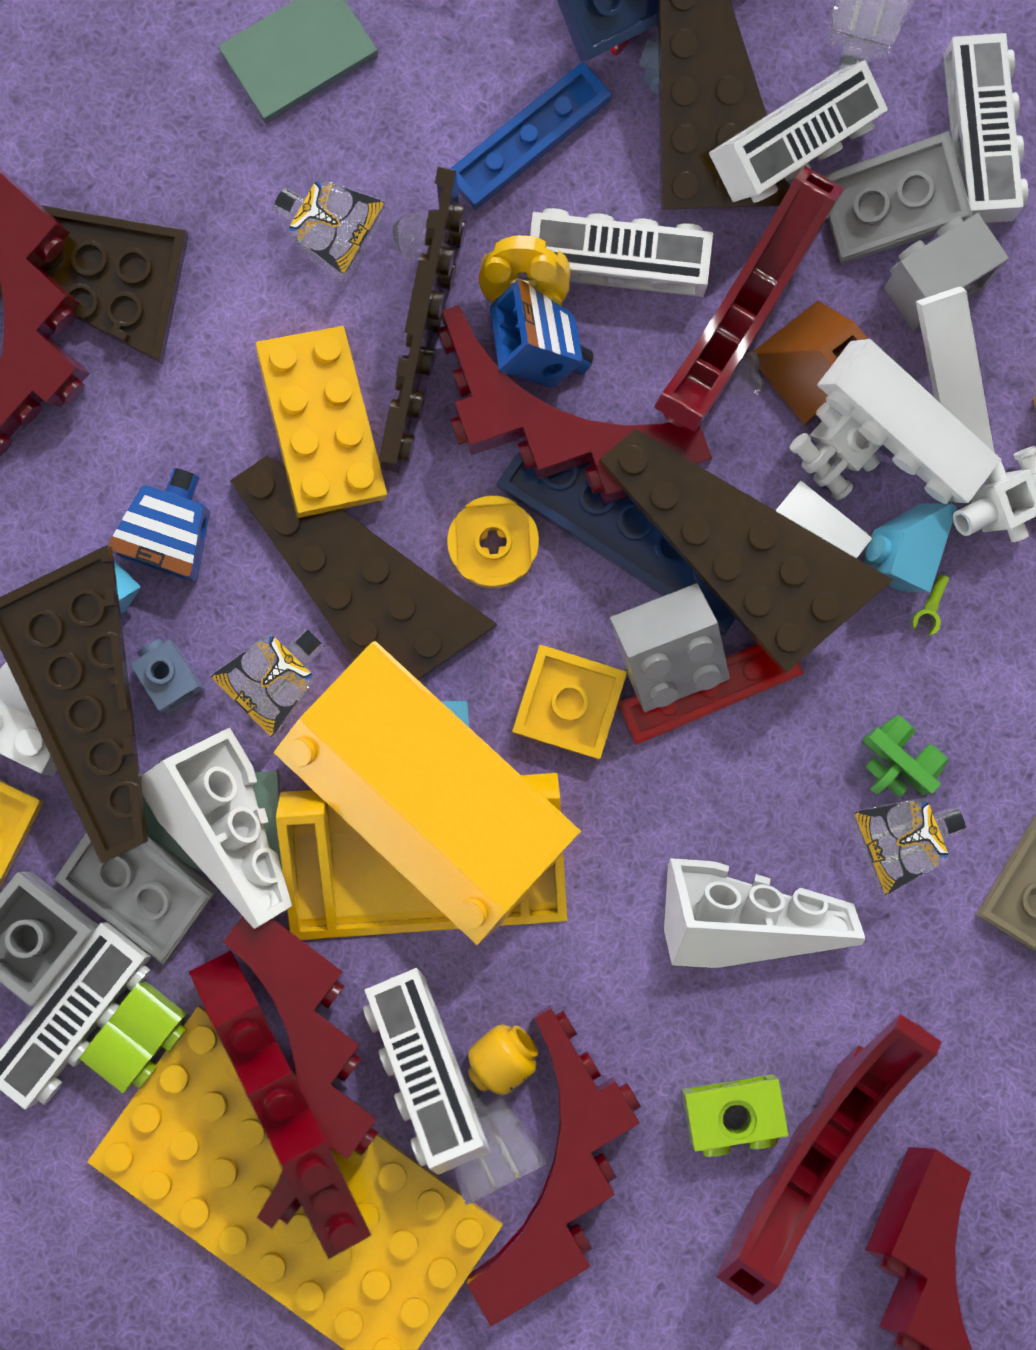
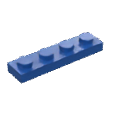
M582 61L450 168L456 170L458 192L476 211L611 101V92Z

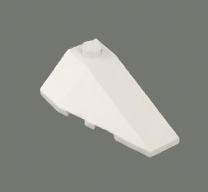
M230 727L161 761L140 776L143 796L158 822L254 929L292 906L278 854L270 849L264 825L269 822L265 808L259 809L252 786L257 783L254 768Z
M670 858L667 872L664 933L673 966L720 968L863 945L866 939L853 903L803 888L796 890L793 896H788L769 886L771 879L761 875H755L752 885L726 877L729 870L728 865L715 861Z

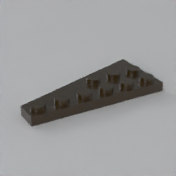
M658 0L661 210L779 206L790 188L789 181H786L785 178L775 183L778 188L777 192L759 202L753 203L751 197L733 202L709 155L710 151L767 116L731 1Z
M439 166L437 167L434 184H437L439 210L432 209L428 212L425 227V246H428L427 254L421 253L418 261L404 333H407L406 347L410 348L408 356L403 355L398 361L395 390L400 392L398 400H391L379 455L381 469L397 473L400 471L401 462L409 463L412 457L415 436L408 435L412 418L420 419L422 415L425 392L419 391L422 375L430 376L432 373L436 349L429 348L432 333L437 332V328L443 326L442 310H445L446 306H443L444 293L442 292L443 289L451 291L456 272V264L453 263L455 255L453 246L462 247L467 222L464 221L465 205L459 204L456 170Z
M41 205L70 232L64 239L65 246L61 253L54 260L44 262L41 267L80 303L73 311L75 313L74 317L163 365L189 237L186 230Z
M637 429L633 430L600 458L599 464L784 674L893 581L890 577Z
M268 455L230 480L354 659L372 642L376 641L419 681L497 626V623L343 510L339 509L297 518L285 468Z
M105 545L0 597L1 652L101 863L112 860L148 842L113 548L110 545Z

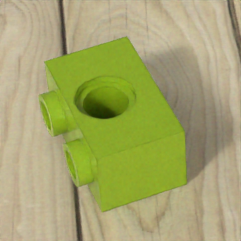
M773 1074L682 1089L690 1143L695 1152L703 1150L704 1157L731 1153V1146L749 1143L750 1149L770 1148L778 1145L777 1138L789 1136L779 1079ZM733 1105H741L745 1107L747 1112L744 1124L734 1129L724 1126L723 1115L725 1111Z

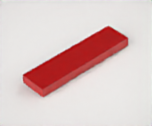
M755 644L725 657L730 679L719 683L709 690L698 691L675 700L668 706L657 707L645 713L636 695L618 702V706L634 744L638 745L803 675L804 672L798 662L784 674L759 644Z

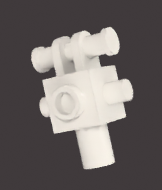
M826 402L816 411V415L822 422L810 435L803 433L796 437L789 448L793 453H797L803 460L802 468L807 473L816 472L813 477L814 481L820 487L827 486L835 500H841L851 492L853 484L849 480H845L840 473L844 469L859 471L863 467L868 472L876 468L880 463V458L875 452L880 446L872 443L859 431L861 424L850 414L848 416L842 415Z
M1035 446L1025 448L1013 454L1014 459L1018 460L1021 470L1005 472L1000 461L988 476V480L982 484L973 496L971 504L954 512V525L962 535L969 536L982 529V532L1007 530L1011 542H1017L1029 536L1024 522L1036 516Z

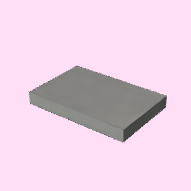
M949 131L823 175V177L844 188L843 193L828 217L841 264L857 261L937 234V231L942 226L958 216L963 221L973 216Z
M86 832L54 879V881L161 964H165L218 891V889L149 836L147 843L112 860L101 863Z

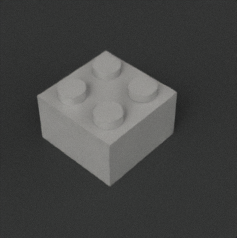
M979 213L965 221L960 216L952 219L937 231L939 237L927 245L922 240L912 244L898 256L901 261L889 270L891 277L884 286V289L913 332L921 327L916 301L959 286L966 290L968 298L987 286L1009 259Z
M698 583L610 617L625 671H627V676L644 713L657 707L668 706L675 700L698 691L709 690L719 683L730 679L718 623Z
M17 872L0 893V982L30 1007L38 1003L99 926L33 872Z

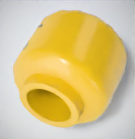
M505 1024L497 1025L469 1048L468 1059L471 1066L468 1069L469 1077L475 1086L483 1092L489 1089L498 1095L504 1096L509 1094L535 1073L537 1064L535 1057L538 1056V1049L532 1038L521 1027L517 1025L513 1027Z

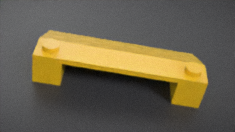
M376 641L372 642L298 719L273 752L476 945L480 944L500 927L582 832Z
M557 773L521 775L561 812ZM314 790L280 792L276 824L282 872L292 904L287 909L289 928L292 934L300 940L459 929ZM564 852L500 926L568 921Z

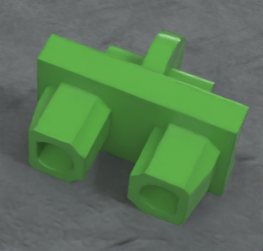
M900 715L894 716L880 728L877 727L870 730L861 740L888 764L885 767L873 757L865 765V768L877 777L869 789L878 795L888 787L900 798L908 790V787L897 778L899 774L923 796L927 792L933 794L941 785L936 779L942 773L949 759L931 744H927L914 759L908 755L902 747L916 730Z

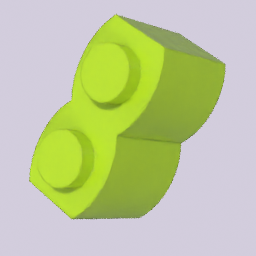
M143 980L128 994L79 1059L123 1094L132 1085L140 1090L158 1067L151 1061L163 1047L166 1051L170 1052L187 1029L180 1024L188 1014L147 981Z

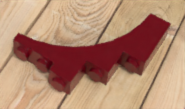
M806 166L795 177L769 225L718 310L656 402L654 408L662 412L670 423L678 427H687L695 432L707 413H710L745 354L765 325L781 295L798 271L843 193L844 188Z
M1 168L0 284L5 317L3 352L0 360V456L10 447L12 443L10 437L21 425L25 426L37 417L42 408L40 405L42 400L59 407L64 403H71L83 391L85 387L83 381L90 374L51 338L54 333H60L70 325L75 316L73 311L80 304L41 267L44 262L54 260L61 253L65 246L64 239L70 232Z
M460 305L442 310L444 326L437 328L438 336L445 354L454 353L459 368L452 370V374L460 396L469 395L468 398L455 402L457 417L451 418L450 422L458 445L467 443L471 455L523 438V442L517 443L520 457L526 470L534 468L538 480L589 462L590 467L585 468L588 484L593 494L601 493L604 504L619 500L628 495L599 464L600 458L635 429L703 469L708 468L712 456L700 425L695 432L687 427H678L670 422L662 424L619 425L587 420L556 409L523 390L509 376L499 371V367L495 365L474 337Z
M242 916L223 942L250 966L271 995L288 1033L296 1068V1081L330 1150L333 1148L346 1159L350 1157L353 1151L362 1156L378 1134L372 1128L377 1118L332 1085L336 1077L345 1082L361 1061V1058L355 1054L360 1045L316 1012L321 1004L329 1009L345 987L339 982L344 973L274 919H270L254 929ZM283 1170L275 1188L257 1216L260 1221L271 1229L274 1228L279 1219L288 1225L301 1207Z
M230 950L189 971L212 1025L328 1260L372 1236L232 951Z
M551 1006L536 1013L534 1017L551 1053L558 1083L560 1123L554 1160L542 1193L523 1225L497 1254L472 1271L467 1278V1286L491 1327L590 1267L589 1258L586 1253L593 1248L579 1223L570 1227L569 1222L614 1196V1189L610 1182L617 1178L604 1153L595 1157L593 1151L640 1124L634 1111L641 1108V1105L629 1084L625 1083L619 1087L614 1077L597 1086L594 1080L600 1077L601 1074L588 1051L581 1055L578 1054L570 1040L578 1035L564 1010L555 1014Z
M900 1014L866 1047L862 1048L858 1045L838 1064L819 1106L794 1131L778 1169L761 1183L754 1192L716 1278L755 1305L779 1287L810 1222L841 1171L894 1099L937 1056L942 1043L941 1040Z
M908 1147L865 1249L866 1252L881 1261L879 1268L882 1271L899 1279L879 1327L896 1337L893 1345L900 1350H972L963 1325L956 1287L955 1252L960 1209L972 1172L937 1149Z

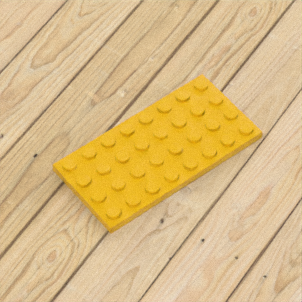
M198 1006L183 1026L187 1029L170 1052L166 1051L156 1064L158 1066L142 1088L136 1092L87 1163L344 1350H418L495 1238L503 1223L427 1168L420 1166L416 1160L384 1137L377 1134L362 1156L353 1151L350 1157L346 1159L331 1148V1152L372 1236L328 1260L302 1206L288 1225L279 1219L273 1229L268 1227L257 1216L275 1188L282 1168L206 1009Z

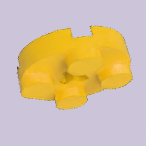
M511 236L495 243L494 250L488 253V255L485 253L480 265L479 286L483 295L491 304L519 279L518 273H527V277L532 280L522 281L562 307V302L569 291L571 269L566 256L559 249L557 256L552 250L546 248V241L533 236Z
M484 496L471 501L459 512L456 519L454 518L449 527L447 544L451 561L464 579L484 588H503L514 584L528 574L537 557L539 537L534 520L516 502L502 496ZM488 531H497L498 538L506 539V546L499 547L497 554H489L488 548L480 546V540L488 538Z

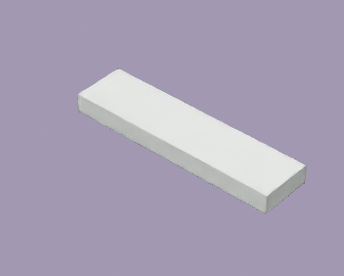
M959 286L916 301L934 398L994 452L966 290Z

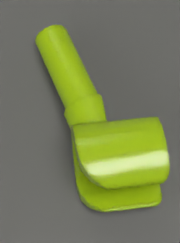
M939 574L924 608L914 612L911 617L912 629L916 628L918 619L923 614L930 615L933 620V625L927 634L928 636H932L940 629L941 620L936 612L949 577Z

